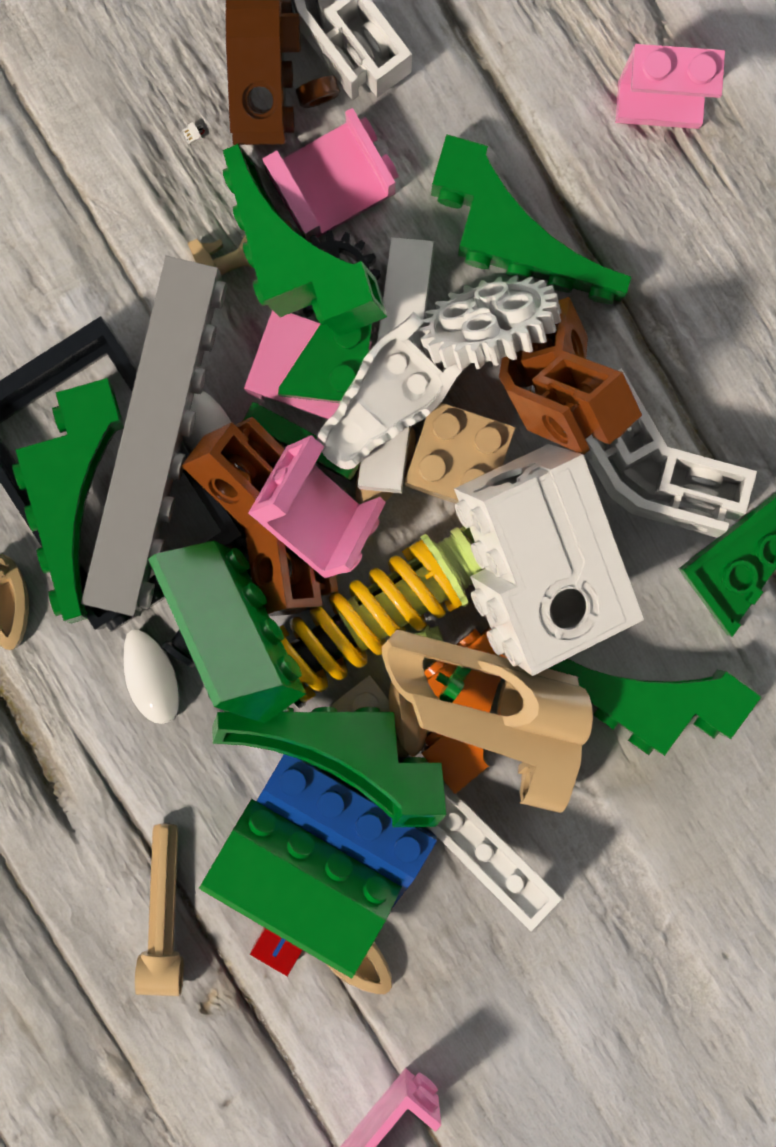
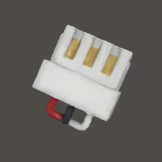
M192 122L182 132L187 142L191 144L196 140L203 139L202 134L205 133V130L201 124L196 125L195 122Z

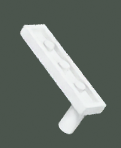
M443 781L447 815L436 827L428 828L531 932H535L561 905L564 899L457 793L454 794Z

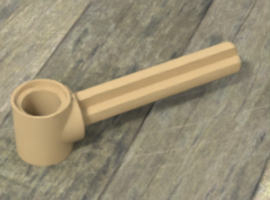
M170 823L156 824L153 826L148 951L142 952L137 958L135 970L136 995L181 996L184 959L183 956H180L179 952L174 951L178 827Z

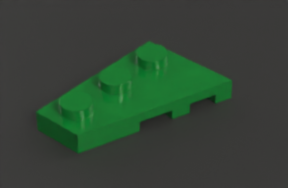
M776 492L729 528L727 532L716 538L678 568L724 632L730 637H733L741 626L739 622L751 604H756L763 593L762 588L776 569Z

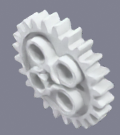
M515 275L507 282H503L502 277H497L494 282L488 284L485 280H481L476 288L466 285L463 287L464 292L461 294L449 293V301L435 302L436 309L425 312L426 319L422 320L423 324L420 326L421 329L418 330V334L425 354L432 358L434 364L442 361L444 368H448L457 363L459 370H463L470 363H475L476 369H480L488 361H492L493 365L497 366L500 364L501 358L506 356L516 360V352L520 350L532 352V343H545L547 341L545 334L555 333V324L561 323V309L553 286L546 287L544 280L534 283L533 277L530 276L520 282L518 275Z

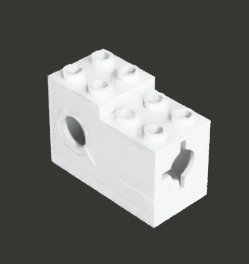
M547 444L454 488L459 500L455 504V511L462 525L466 529L470 528L475 543L471 544V551L477 564L484 569L470 576L475 591L471 592V597L480 615H486L491 627V630L487 631L491 647L498 656L504 655L512 666L518 665L534 676L644 620L583 454Z

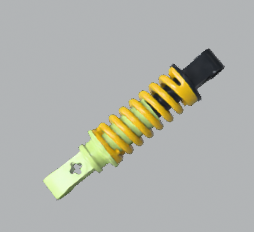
M463 526L459 529L456 527L450 531V537H446L442 542L438 543L434 542L428 535H422L420 540L402 551L409 562H406L400 556L394 555L388 562L390 574L386 575L381 569L373 568L369 572L371 583L369 587H366L359 580H354L349 584V591L352 597L348 600L338 592L331 594L329 602L335 613L333 617H330L322 607L309 610L316 626L312 630L308 628L300 617L292 618L290 620V627L296 639L291 643L286 639L289 633L285 626H280L284 635V639L281 642L287 654L296 661L302 672V676L299 679L306 695L294 702L299 709L305 706L308 700L316 696L313 690L323 692L327 689L328 679L325 670L337 680H343L347 677L348 668L343 656L355 667H364L367 664L365 650L369 648L374 654L382 655V646L386 643L385 638L387 636L391 637L396 630L406 632L404 626L408 623L417 631L425 629L427 622L424 613L429 611L434 617L443 618L446 615L445 605L449 612H452L460 606L465 607L469 604L465 589L469 585H473L470 576L484 570L477 564L471 551V544L475 543L470 528L466 529Z

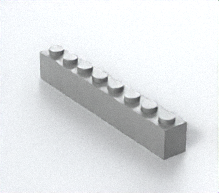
M165 256L81 604L130 616H141L142 608L149 609L155 584L149 583L152 567L148 559L156 553L164 552L165 541L160 540L159 537L163 522L170 523L175 507V497L170 496L173 480H180L184 470L181 465L184 463L186 455L181 454L180 451L184 436L191 437L195 424L196 412L190 410L194 393L201 394L205 383L206 369L201 368L204 351H212L217 326L211 325L215 308L222 309L226 296L227 283L221 282L222 276L217 267Z

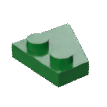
M372 323L342 336H338L327 324H320L279 386L278 395L281 397L340 403L345 392L356 377L363 359L369 352Z

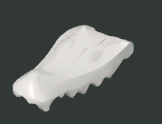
M415 312L383 336L367 353L356 377L345 392L338 409L327 420L317 435V440L324 446L322 450L324 456L342 469L356 467L377 446L386 443L405 428L426 418L438 407L455 380L466 369L459 370L458 364L455 363L442 370L409 338L423 324L422 319Z

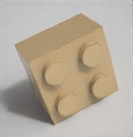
M441 402L426 417L404 487L455 504L458 503L459 500L454 488L503 466L515 427Z

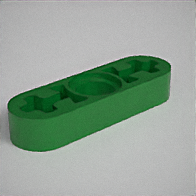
M252 402L242 420L253 417L277 442L284 446L293 444L311 435L317 440L316 435ZM322 452L316 461L317 464L349 481L353 479L361 464L360 462L352 469H342L330 462Z

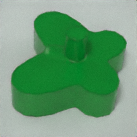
M457 666L450 677L439 672L435 680L442 683L444 687L438 698L452 703L464 687L463 681L472 669Z

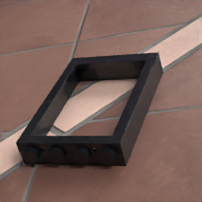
M100 316L0 380V423L106 355L109 356L131 392L133 391L138 369L110 325ZM0 438V483L29 527L24 509L25 506L31 505L26 488H19L12 466L16 461ZM183 440L180 453L185 454L187 459L191 451ZM184 469L183 473L221 530L219 534L206 542L214 540L228 548L240 550L241 547L238 542L246 536L233 516ZM38 530L33 531L32 533L42 547ZM80 563L82 593H84L88 574ZM155 575L149 579V583L155 584L150 607L165 599ZM85 605L88 620L95 630L108 627L110 632H113L133 619L130 615Z

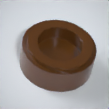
M325 76L299 86L295 92L300 106L311 108L335 99L339 96L340 89L335 76Z

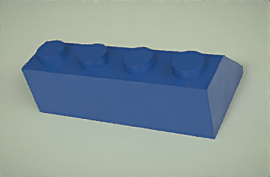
M285 754L257 799L258 803L400 885L402 888L393 907L415 880L437 842L436 835L427 827L393 828L392 818L358 789L330 772Z

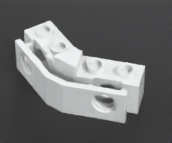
M293 0L295 13H299L300 32L352 100L359 96V86L363 83H366L378 98L411 73L412 53L372 0H316L323 30L307 10L305 0ZM343 46L359 66L358 68L354 69L349 58L341 49Z
M622 368L618 371L623 372L642 416L627 428L622 436L616 438L610 444L611 448L606 451L603 442L593 438L592 434L585 439L590 448V451L585 455L608 495L633 515L712 537H720L727 532L729 526L728 522H724V518L736 521L746 514L757 471L667 447ZM613 459L621 473L620 479L609 460ZM651 498L669 502V506L648 500ZM680 501L714 510V516L712 517V515L700 510L679 507Z

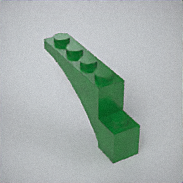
M446 134L432 183L431 196L438 197L437 201L440 204L450 208L460 209L463 205L471 207L458 251V256L464 257L466 264L479 269H489L490 265L506 269V275L509 277L518 275L519 280L522 281L530 276L548 281L547 286H553L554 290L571 293L572 289L589 293V299L602 304H613L614 300L621 302L627 294L631 276L603 267L579 255L552 237L524 211L508 192L486 156L487 145Z
M239 144L224 149L223 154L227 168L223 169V176L229 190L235 194L237 205L233 206V214L239 227L245 231L247 242L243 243V251L250 266L255 268L258 280L253 281V288L261 305H268L279 317L312 305L321 325L327 324L338 336L386 318L387 314L377 280L364 263L360 261L351 264L340 260L315 247L294 232L274 208L263 187L255 162Z
M108 378L55 392L59 406L52 408L54 419L59 432H67V435L15 449L19 463L12 465L19 488H26L31 505L24 507L29 527L32 532L38 530L42 547L36 549L40 567L44 574L50 573L54 589L48 591L52 610L55 616L62 615L63 621L70 624L88 619L86 607L84 604H81L83 593L79 560L81 526L87 496L96 469L116 431L124 429L114 388Z
M565 659L548 668L577 676L579 686L587 691L591 704L597 708L593 716L613 730L620 724L632 733L628 741L648 756L653 750L665 756L693 716L697 718L693 725L712 739H715L718 734L732 739L761 699L760 695L730 673L718 669L712 676L678 681H649L608 675L586 668L569 659Z
M287 707L265 724L225 710L217 712L212 726L213 744L243 745L271 750L304 760L330 772L358 789L392 818L393 828L436 827L447 815L442 763H427V759L423 757H410L398 763L394 712H380V709L377 707H362L354 712H338L334 707H318L311 712H294L293 708Z

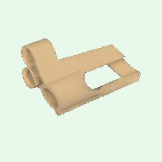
M396 630L382 646V657L386 670L396 689L407 701L412 703L419 726L437 734L521 761L522 763L518 765V774H522L520 787L521 802L519 803L558 813L563 812L569 803L581 765L582 745L589 739L593 722L591 700L587 691L579 686L578 677L550 669L532 676L518 665L512 666L507 658ZM424 658L496 675L505 679L499 696L497 714L440 700L434 694L426 679L423 669Z

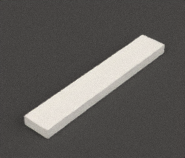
M391 237L383 295V304L387 317L380 320L377 342L405 321L413 312L422 320L425 319L435 249L434 241ZM417 331L409 338L421 348L422 343ZM411 426L402 430L386 443L377 446L361 462L358 478L359 489L402 494Z

